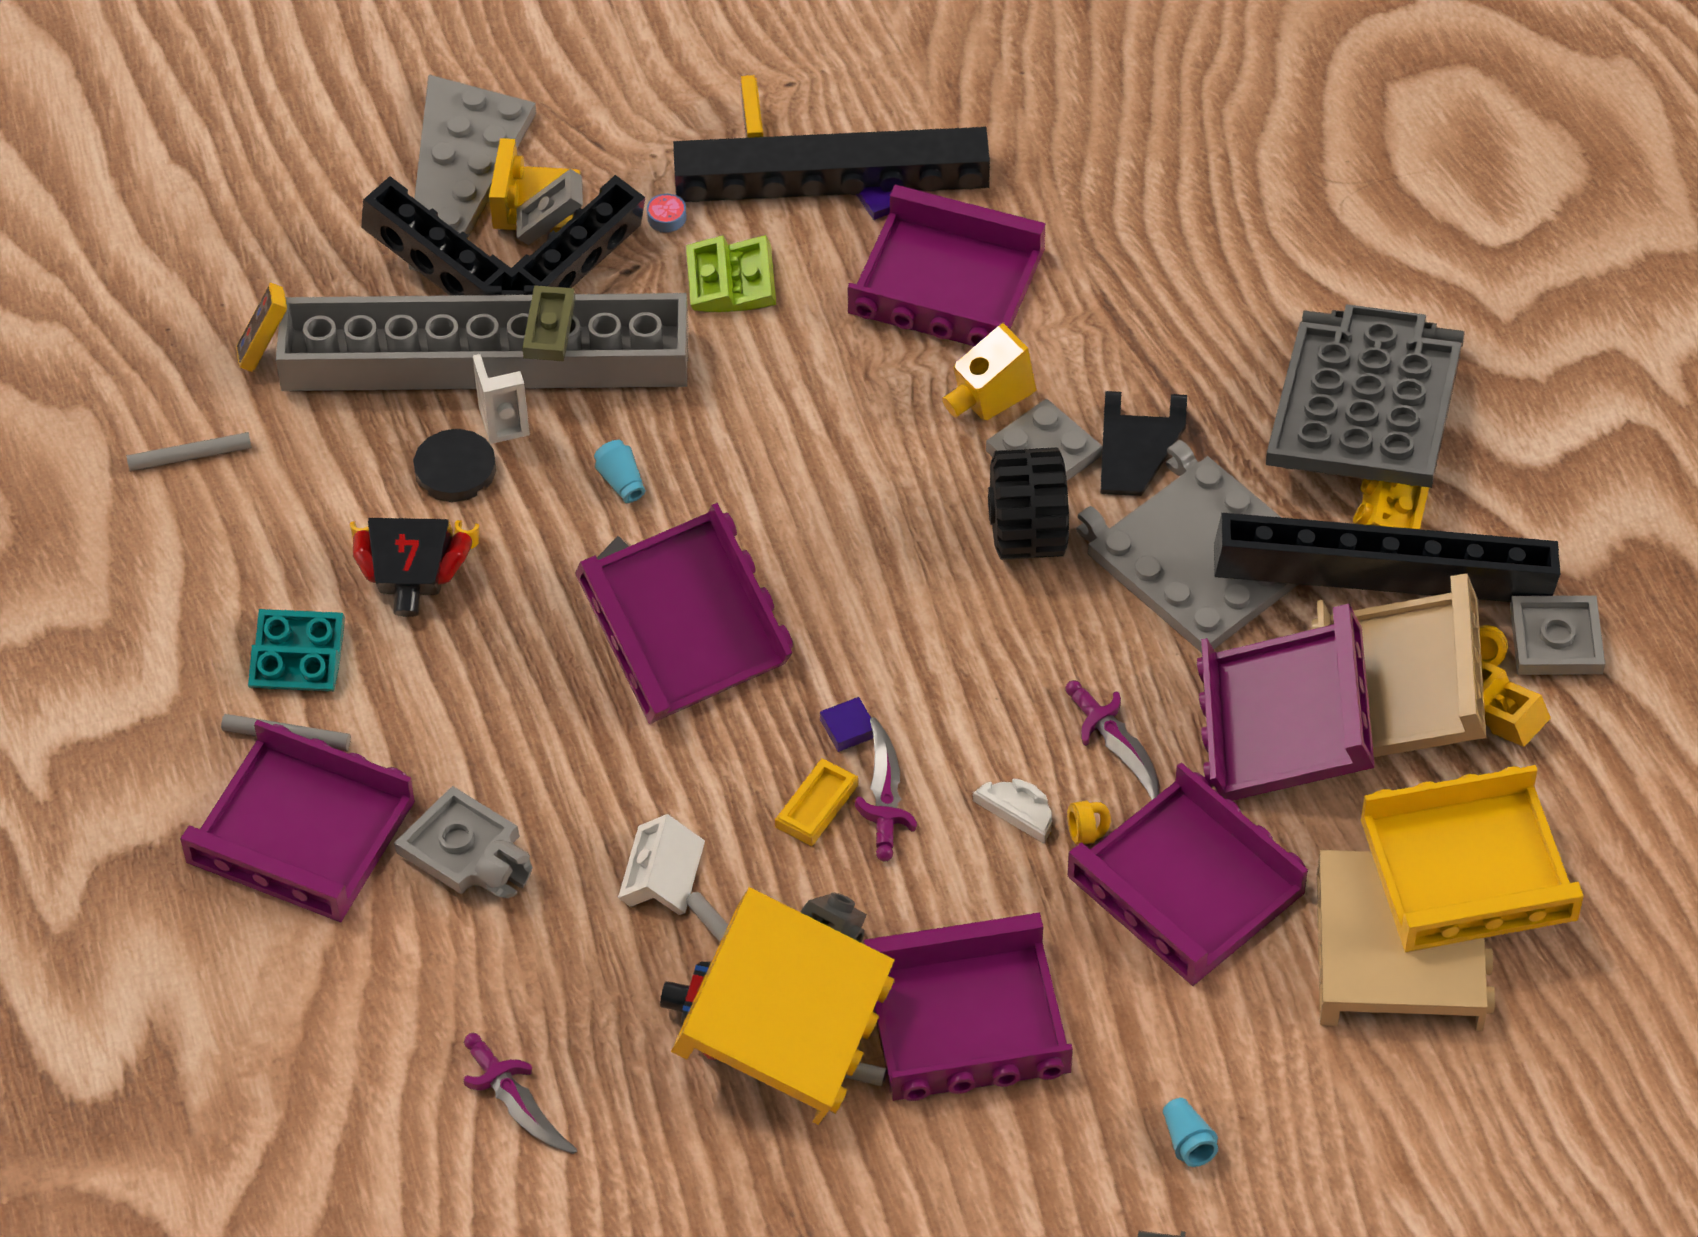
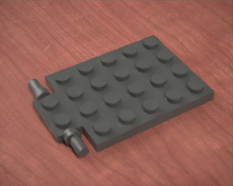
M1346 304L1344 311L1332 310L1331 314L1304 310L1266 453V465L1432 488L1465 331L1438 328L1437 323L1426 322V314Z

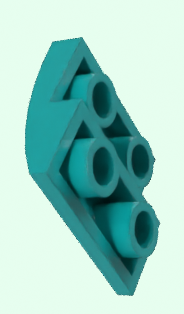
M259 609L255 645H252L249 688L334 692L342 650L345 624L344 614L338 612Z

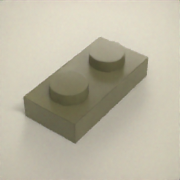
M534 286L522 346L524 359L564 361L576 299L575 288Z

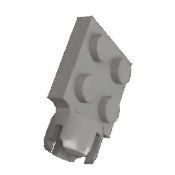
M454 786L443 794L394 842L397 854L460 894L467 888L477 885L482 886L498 897L507 899L514 897L518 891L507 885V881L523 888L533 868L529 860V853L513 844L520 837L517 825Z

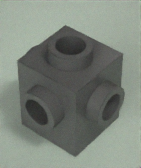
M831 893L808 900L802 908L801 913L862 942L865 930L861 927L867 914L854 908L855 902L849 897L839 893Z

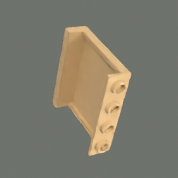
M1467 573L1450 576L1451 593L1353 610L1362 627L1374 757L1486 738L1478 601ZM1318 600V618L1312 619V629L1334 624L1333 614H1329L1323 600Z
M1320 850L1317 868L1320 1025L1338 1026L1340 1011L1475 1016L1476 1031H1483L1486 1013L1493 1014L1495 1008L1494 986H1487L1486 975H1492L1493 949L1485 948L1484 938L1405 952L1371 851Z

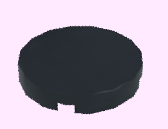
M463 429L444 430L428 437L417 448L413 459L418 485L427 490L428 495L433 498L448 502L469 500L477 496V491L481 490L484 486L486 490L493 482L496 473L494 449L486 438L473 431Z

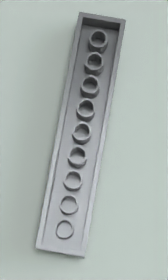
M687 293L575 294L576 299L564 361L523 358L522 346L532 295L285 297L287 311L279 324L276 364L281 391L476 389L473 355L481 354L488 378L520 371L525 388L687 387L689 327Z

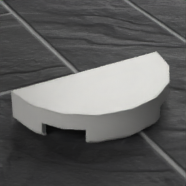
M1012 779V782H999L993 785L992 782H988L973 792V802L1045 844L1051 832L1052 812L1046 795L1035 785L1020 779Z

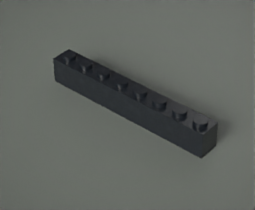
M987 127L673 141L676 195L684 202L856 195L861 193L864 187H881L884 192H892L894 185L918 191L989 188L990 181Z
M1221 513L1214 541V577L1436 596L1451 593L1450 576L1467 573L1477 599L1511 602L1512 596H1553L1561 575L1558 541Z

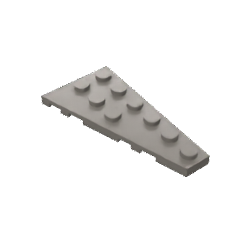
M428 75L414 199L428 210L433 208L438 212L440 219L457 232L461 233L463 231L469 237L489 200L500 138L516 139V148H518L536 115L535 103ZM408 264L409 269L417 271L410 264Z

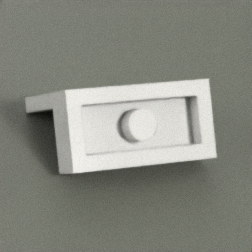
M481 354L473 355L478 406L489 443L494 444L529 436L525 386L521 372L518 371L488 378Z
M668 814L639 825L618 899L632 907L655 898L676 914H684L705 840Z

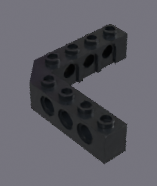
M614 175L600 188L597 197L583 209H577L574 212L573 218L558 232L553 230L548 235L547 241L531 256L526 254L512 268L495 255L489 256L470 242L466 233L463 231L459 233L438 217L437 211L433 208L428 210L408 194L407 188L391 176L363 199L361 228L450 296L532 295L534 286L572 288L641 226L646 197Z

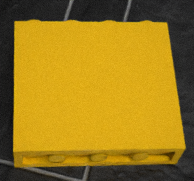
M1536 765L1521 768L1511 766L1499 772L1482 775L1467 774L1458 779L1437 783L1428 781L1420 783L1415 787L1398 790L1382 789L1364 796L1361 823L1405 952L1578 921L1584 895L1579 882L1570 883L1535 789L1538 771Z
M749 887L736 906L670 1052L687 1060L695 1048L817 1109L812 1122L819 1125L829 1111L834 1114L837 1113L846 1096L847 1089L842 1087L841 1084L845 1075L852 1076L859 1065L863 1052L857 1049L861 1037L866 1040L869 1038L877 1023L879 1015L873 1013L876 1002L883 1003L890 992L894 978L888 976L895 959Z

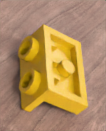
M1363 479L1360 490L1364 495L1362 503L1355 512L1354 524L1420 529L1429 487Z

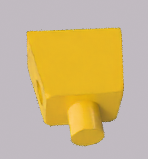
M1002 323L955 363L953 369L958 387L942 398V402L948 412L955 418L971 408L982 420H989L1032 395L1037 389L1028 347Z

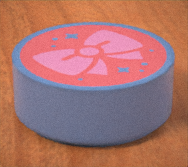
M660 194L653 197L647 204L648 223L657 231L673 232L680 229L686 222V205L677 195Z

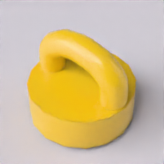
M1491 625L1479 626L1481 660L1495 666L1500 665L1508 650L1507 638L1497 627Z
M1088 800L1070 803L1067 811V821L1073 842L1077 845L1081 842L1083 844H1091L1105 836L1111 823L1110 811L1105 804L1101 802L1090 803ZM1094 813L1100 815V823L1097 828Z

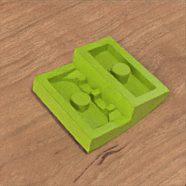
M724 235L686 245L690 305L693 310L731 312L776 305L772 250L766 235L728 245Z

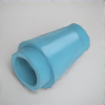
M613 440L602 445L595 452V469L617 494L622 497L625 503L634 502L645 494L646 489L643 486L630 446L624 445L621 440Z
M1176 1098L1168 1102L1163 1108V1115L1176 1157L1190 1167L1202 1166L1211 1161L1218 1152L1217 1134L1194 1108L1189 1105L1186 1099Z

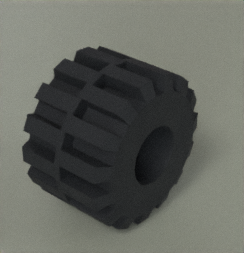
M1058 447L999 450L994 452L990 464L988 510L990 525H992L995 549L1001 560L1061 557L1065 555L1069 541L1068 488L1065 463Z

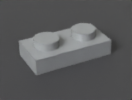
M569 169L516 209L517 239L530 245L542 235L549 233L554 226L569 215H573L577 209L582 207V176Z

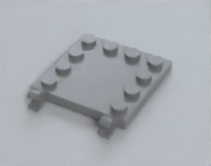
M1178 440L1167 448V452L1173 457L1166 461V465L1173 473L1179 475V478L1111 528L1106 525L1102 515L1094 507H1087L1078 514L1077 518L1083 523L1077 527V532L1085 540L1091 542L1088 544V555L1202 653L1201 639L1208 638L1213 649H1215L1299 584L1214 577V541L1221 513L1269 517L1280 516L1209 456L1198 462L1190 447L1183 441Z

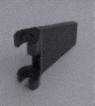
M1105 391L1100 494L1142 496L1169 455L1167 448L1176 443L1186 429L1187 395L1171 394L1169 417L1121 415L1122 392Z

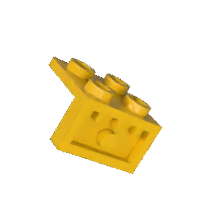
M500 138L489 194L493 229L517 230L516 209L569 169L524 166V157L517 155L516 139ZM572 169L573 171L580 174V170ZM574 214L562 220L550 232L553 230L558 232L573 218Z

